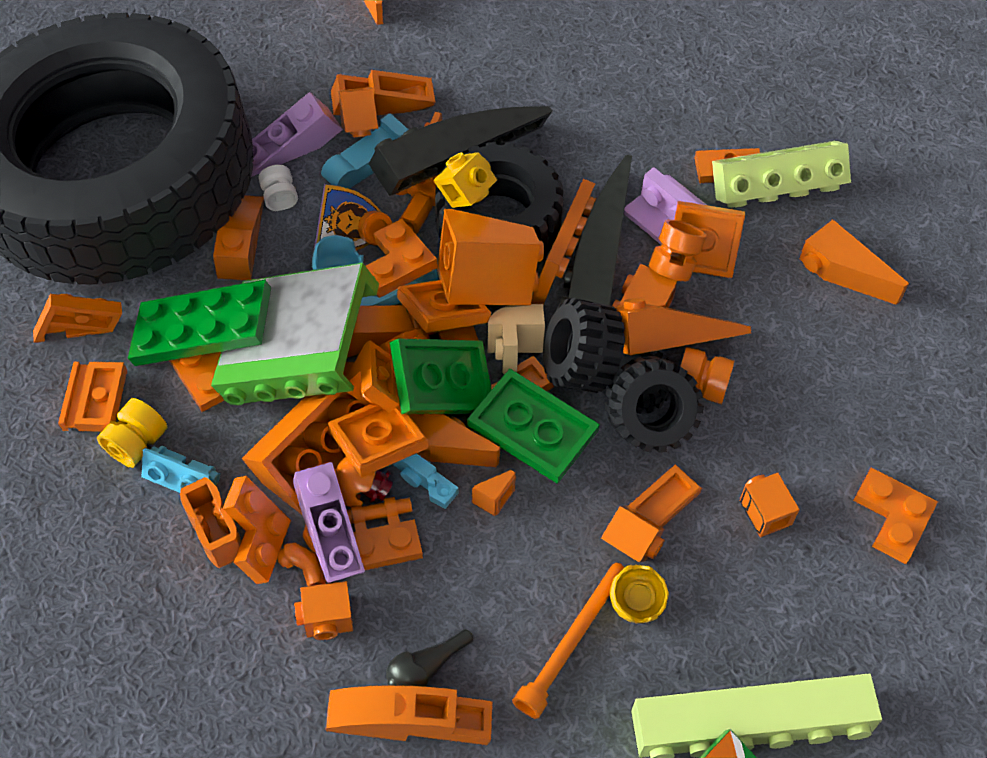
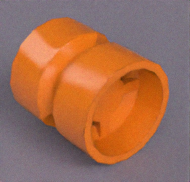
M672 219L665 220L658 238L662 245L655 247L648 266L656 273L667 278L685 282L690 281L697 262L693 256L700 254L707 234L688 223Z
M686 347L680 367L688 371L687 373L697 381L695 386L701 390L703 398L722 405L735 360L715 356L709 361L707 360L706 352Z

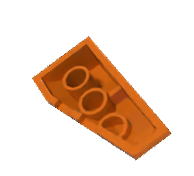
M640 298L624 300L623 306L615 307L617 312H620L622 322H624L625 344L623 353L628 355L751 334V326L646 304L645 299Z

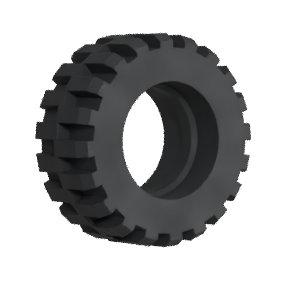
M488 142L485 144V147L479 148L478 145L468 148L466 154L479 152L489 162L491 171L497 179L488 189L489 194L486 197H510L523 204L527 209L515 216L496 218L484 215L472 206L452 208L436 185L435 222L437 223L439 238H441L444 209H454L533 227L539 241L543 242L544 255L547 254L560 231L564 201L563 186L558 180L559 175L552 166L548 167V161L541 155H533V151L524 146L522 149L516 148L514 143L505 142V145H496V142Z

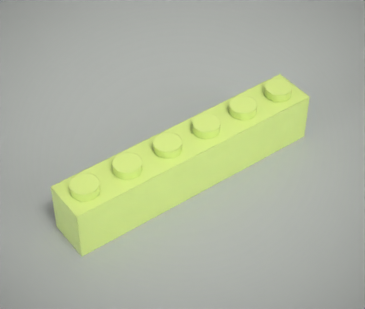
M871 673L635 699L631 711L639 758H674V754L690 752L691 757H701L719 736L728 729H731L749 750H752L754 745L769 743L770 748L777 749L792 745L794 740L808 739L810 744H822L833 739L832 736L847 735L850 740L867 738L872 735V732L882 721Z

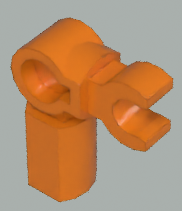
M437 176L396 193L397 195L410 194L412 197L399 220L403 219L415 234L420 231L433 206H435L436 184L433 180Z

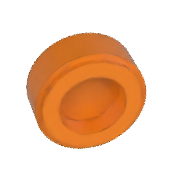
M375 210L369 211L361 217L358 224V232L365 242L378 246L375 243L373 233L393 222L385 213Z

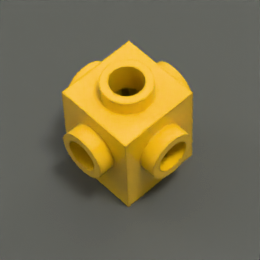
M463 152L452 156L446 162L447 168L433 180L452 208L472 206L480 202L489 194L488 189L497 181L491 171L489 162L479 152L465 155Z

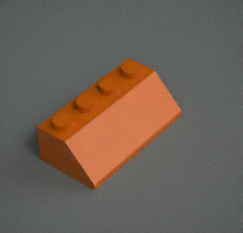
M354 362L345 363L343 371L345 377H347ZM339 392L334 395L305 396L242 457V460L264 486L302 515L293 485L295 472L332 462L334 470H336L338 463L346 455L329 432L328 422L367 405H364L347 392Z

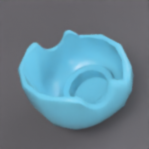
M339 235L327 236L315 245L312 267L313 270L363 263L364 256L357 253L352 239Z

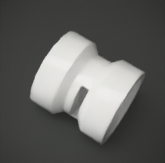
M272 165L260 172L258 179L260 187L264 191L263 196L266 207L269 210L280 211L289 209L296 204L298 196L295 187L292 185V176L288 167Z

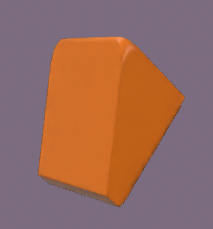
M509 470L475 485L472 488V503L493 516L498 515L515 491V472Z

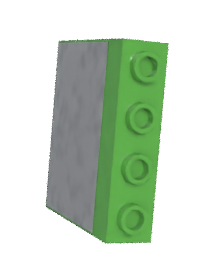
M363 263L243 281V283L266 279L271 286L262 345L221 351L211 386L230 405H243L250 402H272L277 399L286 398L301 399L305 396L334 395L339 392L353 391L354 386L343 374L362 297L377 295L379 288L378 281Z

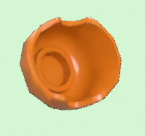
M347 456L338 463L335 474L345 506H360L363 502L360 501L361 494L357 493L370 490L376 471L360 477Z

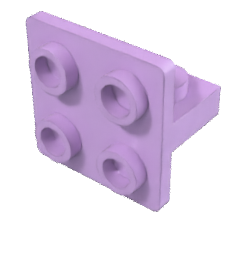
M653 167L644 175L641 195L624 208V215L662 245L658 239L665 220H674L677 201L706 204L670 175L664 176Z

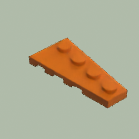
M586 179L582 180L539 278L538 290L533 293L531 304L544 305L555 277L557 276L562 279L570 259L565 258V255L572 256L579 240L574 235L581 236L588 219L582 215L589 217L596 198L591 197L595 183Z

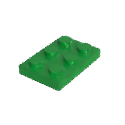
M398 338L390 342L401 414L473 413L492 390L483 341Z
M510 368L467 419V426L556 484L560 482L598 433L600 426L597 422Z

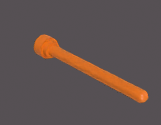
M621 563L611 565L535 681L529 682L527 686H521L512 699L517 709L534 719H538L548 705L546 701L548 698L547 690L609 598L613 579L624 569Z

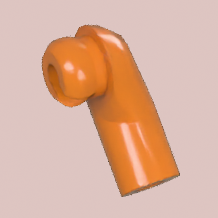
M287 543L279 551L277 558L279 564L286 568H291L295 565L302 569L307 587L326 584L320 562L315 553L298 543Z

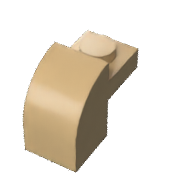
M543 304L506 306L494 312L489 318L488 353H495V360H502L503 374L509 368L517 372L518 353H543L545 332Z

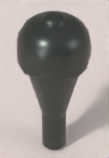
M463 629L441 644L413 653L409 651L401 652L387 666L386 677L388 686L426 687L428 682L452 655L473 642V634L470 630Z

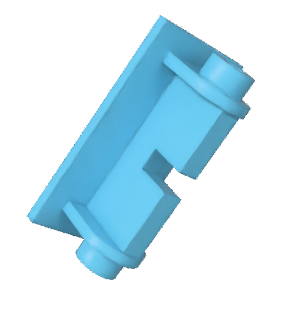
M154 446L151 450L143 449L141 477L179 493L181 488L204 477L210 479L216 486L220 479V473L216 472L214 466H208L195 460L186 465V456L168 450L165 446H160L159 448Z

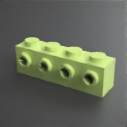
M839 141L712 161L716 200L726 203L727 207L731 208L746 206L747 200L757 198L759 202L778 200V195L789 193L790 197L809 195L810 189L820 188L821 192L836 191L840 189V184L851 183L848 143Z

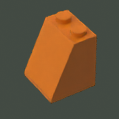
M444 209L437 272L448 304L530 306L532 293L537 292L539 277L536 271L537 263L542 262L544 256L543 242L539 241L534 228L459 210Z

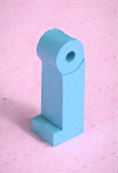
M389 113L380 119V127L372 131V135L365 136L340 154L330 157L322 167V177L331 185L348 189L374 173L368 163L375 152V146L387 138L395 140L409 129Z

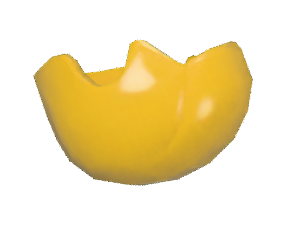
M643 565L626 566L613 579L609 592L614 610L620 617L632 623H648L656 620L666 609L669 596L665 579L652 567Z

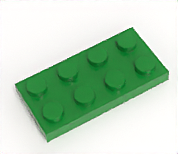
M264 279L141 302L128 359L134 366L262 345L271 286Z

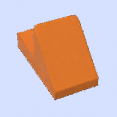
M369 340L364 344L346 377L354 386L353 391H348L347 393L364 405H378L390 413L400 405L392 356Z

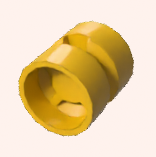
M131 398L117 414L119 421H111L97 436V441L111 457L127 467L134 468L142 459L143 449L147 448L146 444L154 445L168 427L164 419L151 406L139 399Z

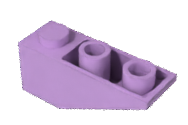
M309 92L253 138L254 162L252 176L259 174L269 166L281 165L315 151L341 132L343 129L329 108Z
M332 462L295 472L293 485L327 584L364 573L363 563Z

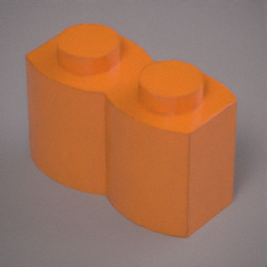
M204 477L181 488L180 498L193 528L196 530L208 559L218 568L233 562L242 540L232 517L222 509L224 503L215 484L210 479Z

